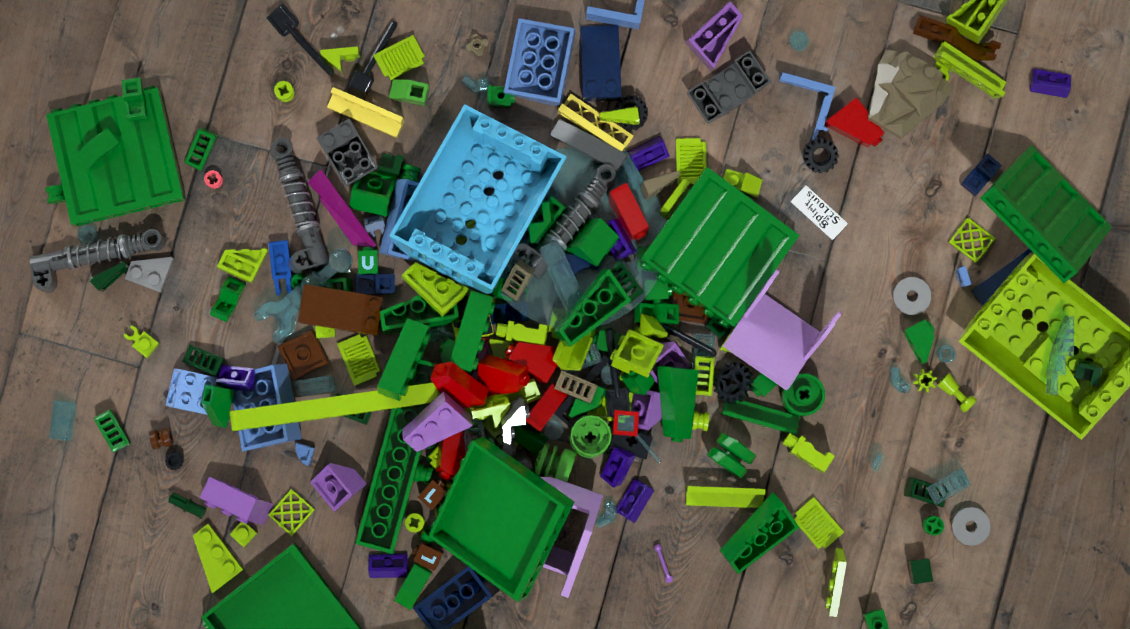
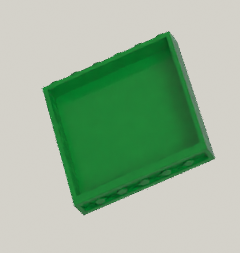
M481 437L469 443L467 447L468 452L460 462L461 467L453 477V484L445 494L446 499L438 509V516L431 524V531L428 537L516 602H520L529 596L575 501L493 443Z
M296 543L289 546L201 616L204 620L202 624L206 629H362Z

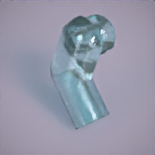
M466 75L461 83L476 93L486 91L488 85H490V80L484 77L481 80L474 81Z
M440 326L430 332V342L436 343L445 337L455 340L453 330L444 326Z

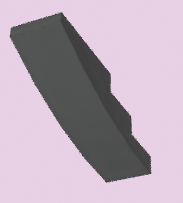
M560 119L550 134L553 139L584 154L588 159L601 165H611L616 172H619L628 157L625 153Z

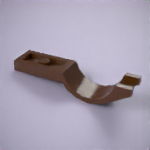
M920 15L913 31L915 35L938 43L945 41L974 61H995L997 56L995 51L1000 49L1002 44L993 40L984 44L968 41L960 35L956 27Z

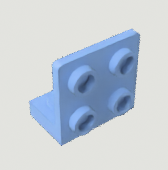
M174 368L165 406L207 415L201 405L204 386L216 387L217 378Z

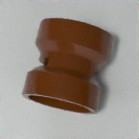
M170 427L163 428L162 431L153 430L149 432L153 450L160 449L161 446H173V436Z

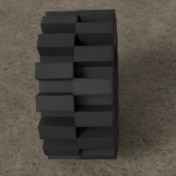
M626 95L625 98L622 97L620 101H617L614 110L625 109L629 106L638 108L640 123L639 125L617 123V125L625 130L636 131L646 123L648 107H646V103L642 101V98H637L635 95Z
M817 137L815 140L811 139L810 143L806 144V148L803 149L805 164L815 173H827L838 162L837 158H839L836 146L824 137ZM819 148H824L828 152V157L824 162H817L813 158L814 152Z

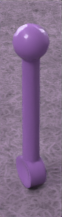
M656 544L654 549L658 552L665 572V581L671 583L673 578L669 575L661 552L662 546Z

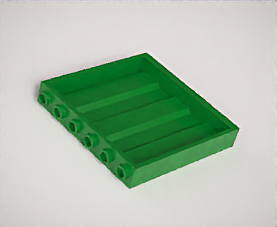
M149 86L144 88L146 119L128 121L126 119L125 100L123 96L118 97V95L108 96L107 100L103 101L99 99L91 100L88 104L82 106L81 104H74L65 110L62 108L53 109L51 113L46 114L72 226L78 227L186 201L162 91L158 87ZM110 127L121 140V143L113 153L103 156L94 168L87 170L76 155L87 142Z
M1033 145L1029 146L1019 155L980 198L1063 283H1066L1078 273L1112 228L1096 209Z
M706 167L638 261L644 270L655 273L659 281L670 284L672 286L671 289L675 293L685 295L690 304L701 307L705 315L710 318H716L721 327L732 329L735 328L800 235L709 167Z

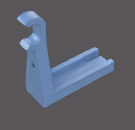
M637 0L634 15L588 6L586 20L639 30L645 0Z
M782 72L780 82L827 95L823 97L812 140H815L820 130L828 131L824 125L835 87Z

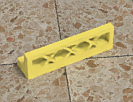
M332 88V97L327 106L328 109L390 136L398 137L405 122L403 117L339 89Z
M572 94L569 95L565 103L558 109V114L588 134L621 152L625 150L634 135L614 122L598 121L597 117L599 118L600 113ZM571 100L579 105L580 111L574 112L567 107ZM591 112L594 114L595 122L590 123L583 118V113ZM598 124H609L611 132L605 133L599 129ZM622 133L628 138L622 144L615 139L614 134Z

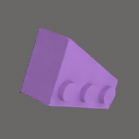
M729 2L685 42L709 70L715 68L743 15Z
M443 391L402 429L403 440L418 452L473 426L472 418L466 410Z
M212 477L208 478L200 496L201 499L206 501L205 505L214 509L219 507L222 509L221 512L228 516L234 514L238 516L236 520L245 524L250 521L264 525L273 505L271 502L263 501L253 494H248L235 486Z

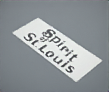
M806 185L791 201L832 240L848 224Z

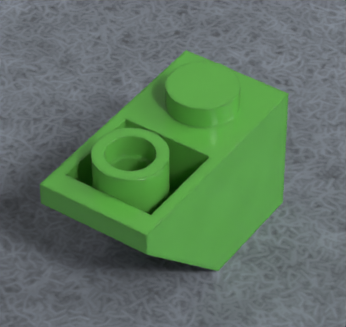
M393 79L389 99L426 107L430 87L429 84L417 81Z

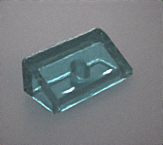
M624 150L622 152L628 157L619 172H616V177L621 185L627 183L632 192L640 188L644 180L627 151Z
M331 375L294 382L298 396L336 390L335 379Z
M54 400L49 439L72 441L76 403Z

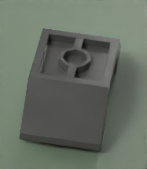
M749 50L734 60L732 65L705 83L701 82L686 93L706 123L709 124L752 98L771 83V80Z
M521 394L510 403L509 410L501 420L502 451L532 471L530 456L526 455V450H515L514 439H511L515 438L514 426L526 425V418H529L527 400L524 401Z

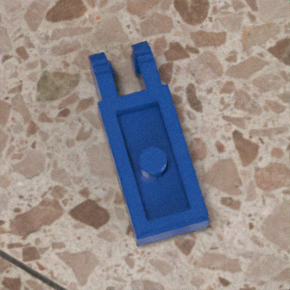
M289 241L269 242L276 295H281L279 280L286 279V290L288 294H292V271L288 266L290 259Z

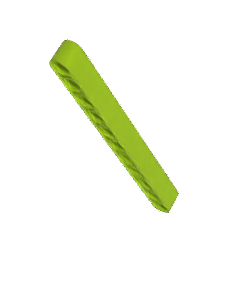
M433 383L409 386L406 396H402L400 401L381 395L377 390L235 410L229 412L232 431L430 404L440 393Z

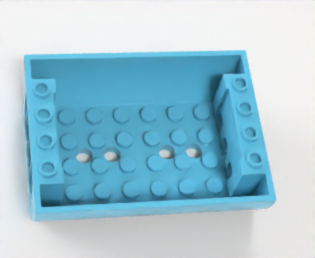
M464 104L389 237L400 250L420 263L476 292L492 293L567 156ZM501 171L504 176L502 179L497 180L493 178V173ZM491 187L494 189V194L487 196L484 194V189ZM468 220H474L476 226L469 229L465 226V223ZM459 236L467 238V242L464 245L456 243V239Z

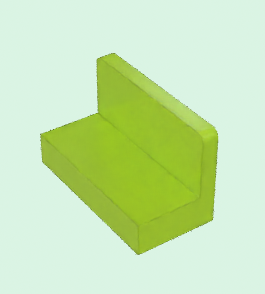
M685 179L682 180L659 214L669 219L689 191L687 187L690 182Z
M584 336L571 347H566L559 341L552 360L561 370L580 371L593 338L591 336Z

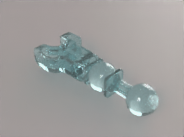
M343 248L335 249L330 254L329 264L320 272L313 271L312 274L304 277L301 285L293 289L280 302L264 303L254 313L253 317L256 321L265 320L269 316L276 318L278 329L272 335L276 343L282 342L295 331L303 284L328 287L330 284L327 280L336 272H346L352 266L353 258L350 252Z

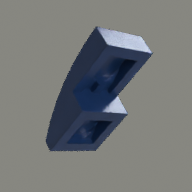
M987 153L960 185L973 196H976L1002 165Z
M395 274L354 276L355 293L367 295L395 293Z
M528 302L495 305L493 314H491L492 325H497L498 323L508 324V321H514L515 323L529 321Z

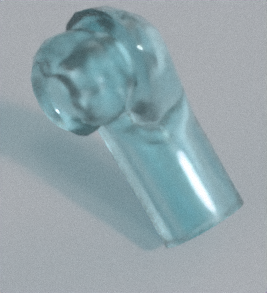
M890 368L892 387L900 393L909 392L911 385L900 378V368Z
M613 502L605 504L604 516L595 521L598 529L615 520L617 507Z

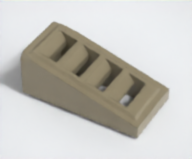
M679 171L644 180L640 187L644 200L650 199L673 184L680 175Z
M520 259L511 270L502 291L515 301H518L536 270ZM518 271H520L522 274H524L525 277H523L522 275H520V274L518 273ZM515 276L518 277V278H519L520 280H522L523 282L521 283L520 281H518V280H517L516 278H514V277H515ZM513 281V282L516 283L518 286H520V288L516 287V286H515L514 284H512L511 282ZM510 286L512 289L517 291V293L515 294L513 291L508 289V287Z
M561 371L554 389L591 403L598 385ZM565 377H568L569 379L564 389L561 386ZM572 380H575L576 383L573 390L569 391ZM582 383V389L580 393L577 394V388L579 384ZM589 386L590 390L588 392L587 397H584L583 394L586 390V387Z

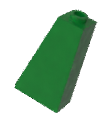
M658 366L663 435L671 437V441L683 442V439H691L699 370Z

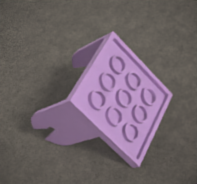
M777 268L740 319L723 347L787 391L808 358L835 326V322L842 315V312L837 311L822 331L819 332L765 294L780 272V269Z
M541 477L575 501L573 509L588 514L575 552L571 553L553 546L543 565L544 568L567 575L561 596L568 598L592 534L603 495L559 479Z

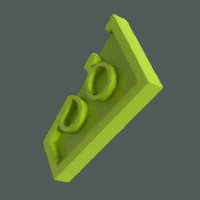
M416 262L401 276L442 317L470 292L469 288L462 287L449 278L441 277L436 272Z
M1049 335L1023 363L1026 369L1067 402L1081 389V385L1065 363L1060 352L1056 349Z
M207 524L193 535L212 593L216 592L244 570L210 524Z

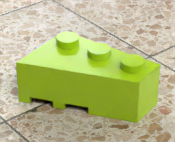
M970 0L968 3L963 4L955 13L946 17V24L956 27L960 34L979 44L1008 0Z

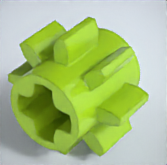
M921 369V375H913L916 381L912 384L918 386L917 391L924 389L925 393H928V387H936L933 381L937 378L931 376L932 371L925 373L924 369ZM923 376L925 379L928 378L929 382L926 383V386L924 383L921 384Z

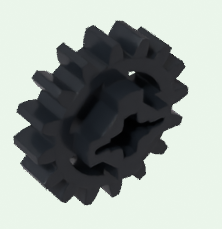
M732 361L730 366L725 363L723 370L718 368L720 374L714 375L717 381L713 382V385L717 386L714 392L718 394L717 397L726 403L736 404L737 401L743 402V396L749 397L747 392L753 391L750 384H753L754 381L750 379L753 374L748 372V367L739 362L735 363Z

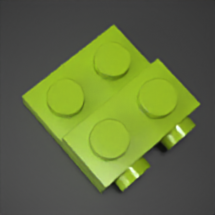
M629 329L626 335L622 334L618 342L620 346L618 350L614 349L610 357L613 360L611 366L628 374L632 370L648 378L664 345Z

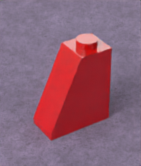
M857 97L825 122L826 127L866 148L870 145H873V147L883 141L881 137L885 134L878 125L868 120L869 113Z
M625 183L610 191L608 203L631 241L644 238L647 235L649 226L628 184Z
M513 342V344L510 343L506 348L504 359L527 366L528 375L540 383H547L557 367V364L552 360L557 347Z
M487 354L478 362V382L489 390L487 396L516 393L529 383L530 376L528 375L527 366Z
M453 362L434 365L431 380L440 394L444 391L462 408L485 405L489 390Z
M553 383L531 410L529 418H526V422L539 432L543 430L555 411L568 396V394L554 389L555 385Z
M463 430L438 442L436 471L440 473L439 475L442 478L453 480V477L461 467V460L468 452L467 447L472 440L479 439L467 430Z

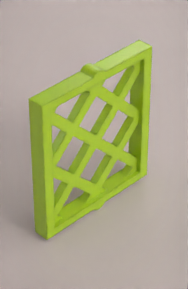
M967 218L948 243L977 263L982 255L987 252L995 238L970 218ZM968 223L969 230L962 231L963 226ZM971 224L975 226L977 229L972 230ZM979 231L980 238L973 239L972 232ZM982 232L988 237L982 238ZM963 233H970V239L964 240ZM957 234H960L961 241H954ZM983 240H990L989 244L984 247ZM973 241H980L981 248H974ZM971 242L972 249H965L964 243ZM957 243H961V244H962V249H961L959 246H957L956 244H957ZM977 250L982 251L979 257L975 256V251ZM972 251L973 257L967 252Z
M291 489L268 516L279 527H282L293 536L315 509ZM292 494H295L299 501L292 502ZM290 496V502H284ZM302 503H305L309 510L302 511ZM290 504V511L283 512V505ZM293 504H299L300 511H293ZM281 506V512H275ZM300 513V520L293 521V514ZM303 513H308V515L303 519ZM281 514V522L275 519L274 515ZM284 514H290L291 521H284ZM291 523V530L289 531L284 527V524ZM294 523H300V524L294 529Z

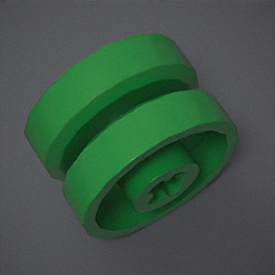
M798 374L787 391L783 388L781 389L780 399L783 407L789 413L796 416H808L816 413L822 407L825 401V389L817 377L811 374ZM804 392L805 398L800 399L801 395L799 393Z
M721 433L716 442L725 450L722 451L717 447H711L707 456L742 479L747 469L739 460L746 464H752L757 456L735 438Z

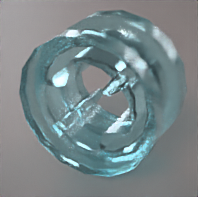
M949 345L942 346L937 351V357L943 363L953 361L956 356L954 348ZM944 349L945 351L950 350V359H948V357H946L945 359L942 357L944 355V353L942 352Z

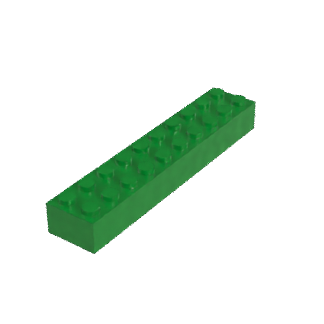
M421 360L416 367L414 378L410 379L408 385L433 383L431 375L435 363ZM429 404L392 409L355 544L390 554L395 553L414 485L415 473L423 449L416 452L403 440L402 429Z

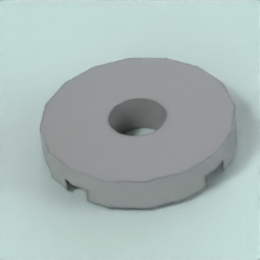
M908 277L901 280L895 286L893 302L895 307L902 313L917 315L929 307L931 291L922 279ZM909 291H914L917 295V299L914 302L907 299Z
M962 508L956 512L951 522L952 534L956 540L965 545H979L986 540L990 533V520L978 508ZM968 521H973L976 525L975 530L972 532L966 529Z

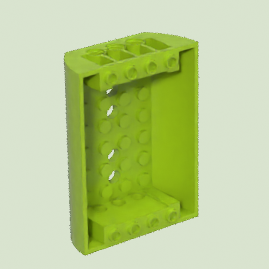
M1033 252L1018 264L975 314L959 339L962 345L1081 440L1130 387V327L1072 280L1069 279L1066 283H1063ZM1025 309H1030L1033 312V316L1030 319H1025L1022 316V312ZM1045 321L1048 324V329L1040 331L1037 328V324ZM1049 335L1074 375L1079 359L1091 358L1094 362L1102 364L1103 369L1098 387L1090 385V381L1076 378L1081 385V389L1067 402L1026 369L1023 363ZM1070 346H1076L1079 352L1076 355H1070L1067 349Z

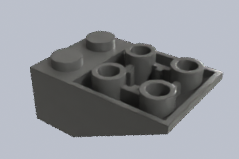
M350 119L317 137L318 142L345 187L378 168Z

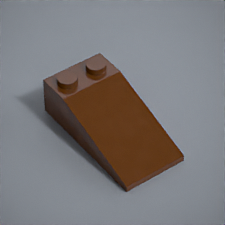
M303 284L297 323L364 335H377L383 297Z

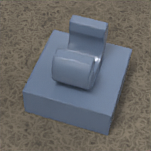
M374 215L364 218L367 233L370 232L373 238L375 237L374 231L377 229L381 230L382 235L384 234L385 222L383 216Z

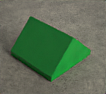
M601 218L587 219L585 225L580 228L579 233L574 236L573 241L568 244L566 250L598 267L617 242L619 236Z

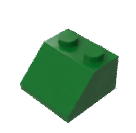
M372 171L355 181L351 191L350 208L387 217L398 176Z

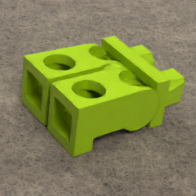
M508 321V325L497 324L496 335L506 338L507 342H514L515 340L516 342L546 346L549 328L547 325L539 324V329L526 328L522 324Z
M789 433L782 442L783 445L790 449L788 453L792 456L796 455L800 460L818 472L824 473L835 456L830 452H826L823 455L815 450L810 442H805V437L799 436L797 438Z

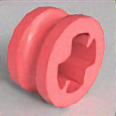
M212 170L206 173L204 181L207 186L216 189L222 185L223 177L219 172ZM213 175H216L217 183L211 184L210 176L214 177Z

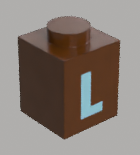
M440 479L438 481L432 480L417 498L431 510H434L444 499L448 486Z
M421 543V546H416L412 554L415 557L413 561L435 571L443 552Z

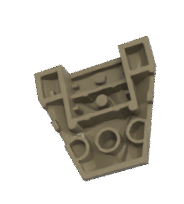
M886 50L876 68L877 76L873 86L874 93L871 98L868 120L902 139L922 120L944 104L952 88L948 81L942 78L943 73L915 55L909 52L900 54L897 51Z

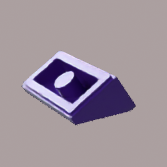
M1033 69L1030 85L1031 92L1063 98L1068 97L1071 90V75Z
M660 136L626 151L635 172L669 157L665 143Z
M612 219L606 223L619 236V239L610 250L616 261L618 262L634 254L637 250L619 219Z
M222 365L216 383L225 389L253 392L255 369Z
M614 446L600 477L613 488L621 485L636 455Z
M634 478L615 512L635 523L654 490Z
M369 554V577H407L408 554Z

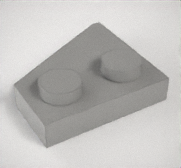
M165 257L131 261L125 280L162 293L174 258Z

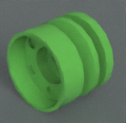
M590 415L576 421L571 429L569 440L572 449L579 456L590 459L598 457L605 452L610 444L612 435L610 427L605 420L598 416ZM588 433L595 437L591 443H588V439H585Z
M546 442L541 451H539L534 466V473L539 477L540 474L545 475L544 477H552L567 482L577 452L565 448L561 456L557 455L558 446L555 445L553 452L550 453L548 452L550 443Z

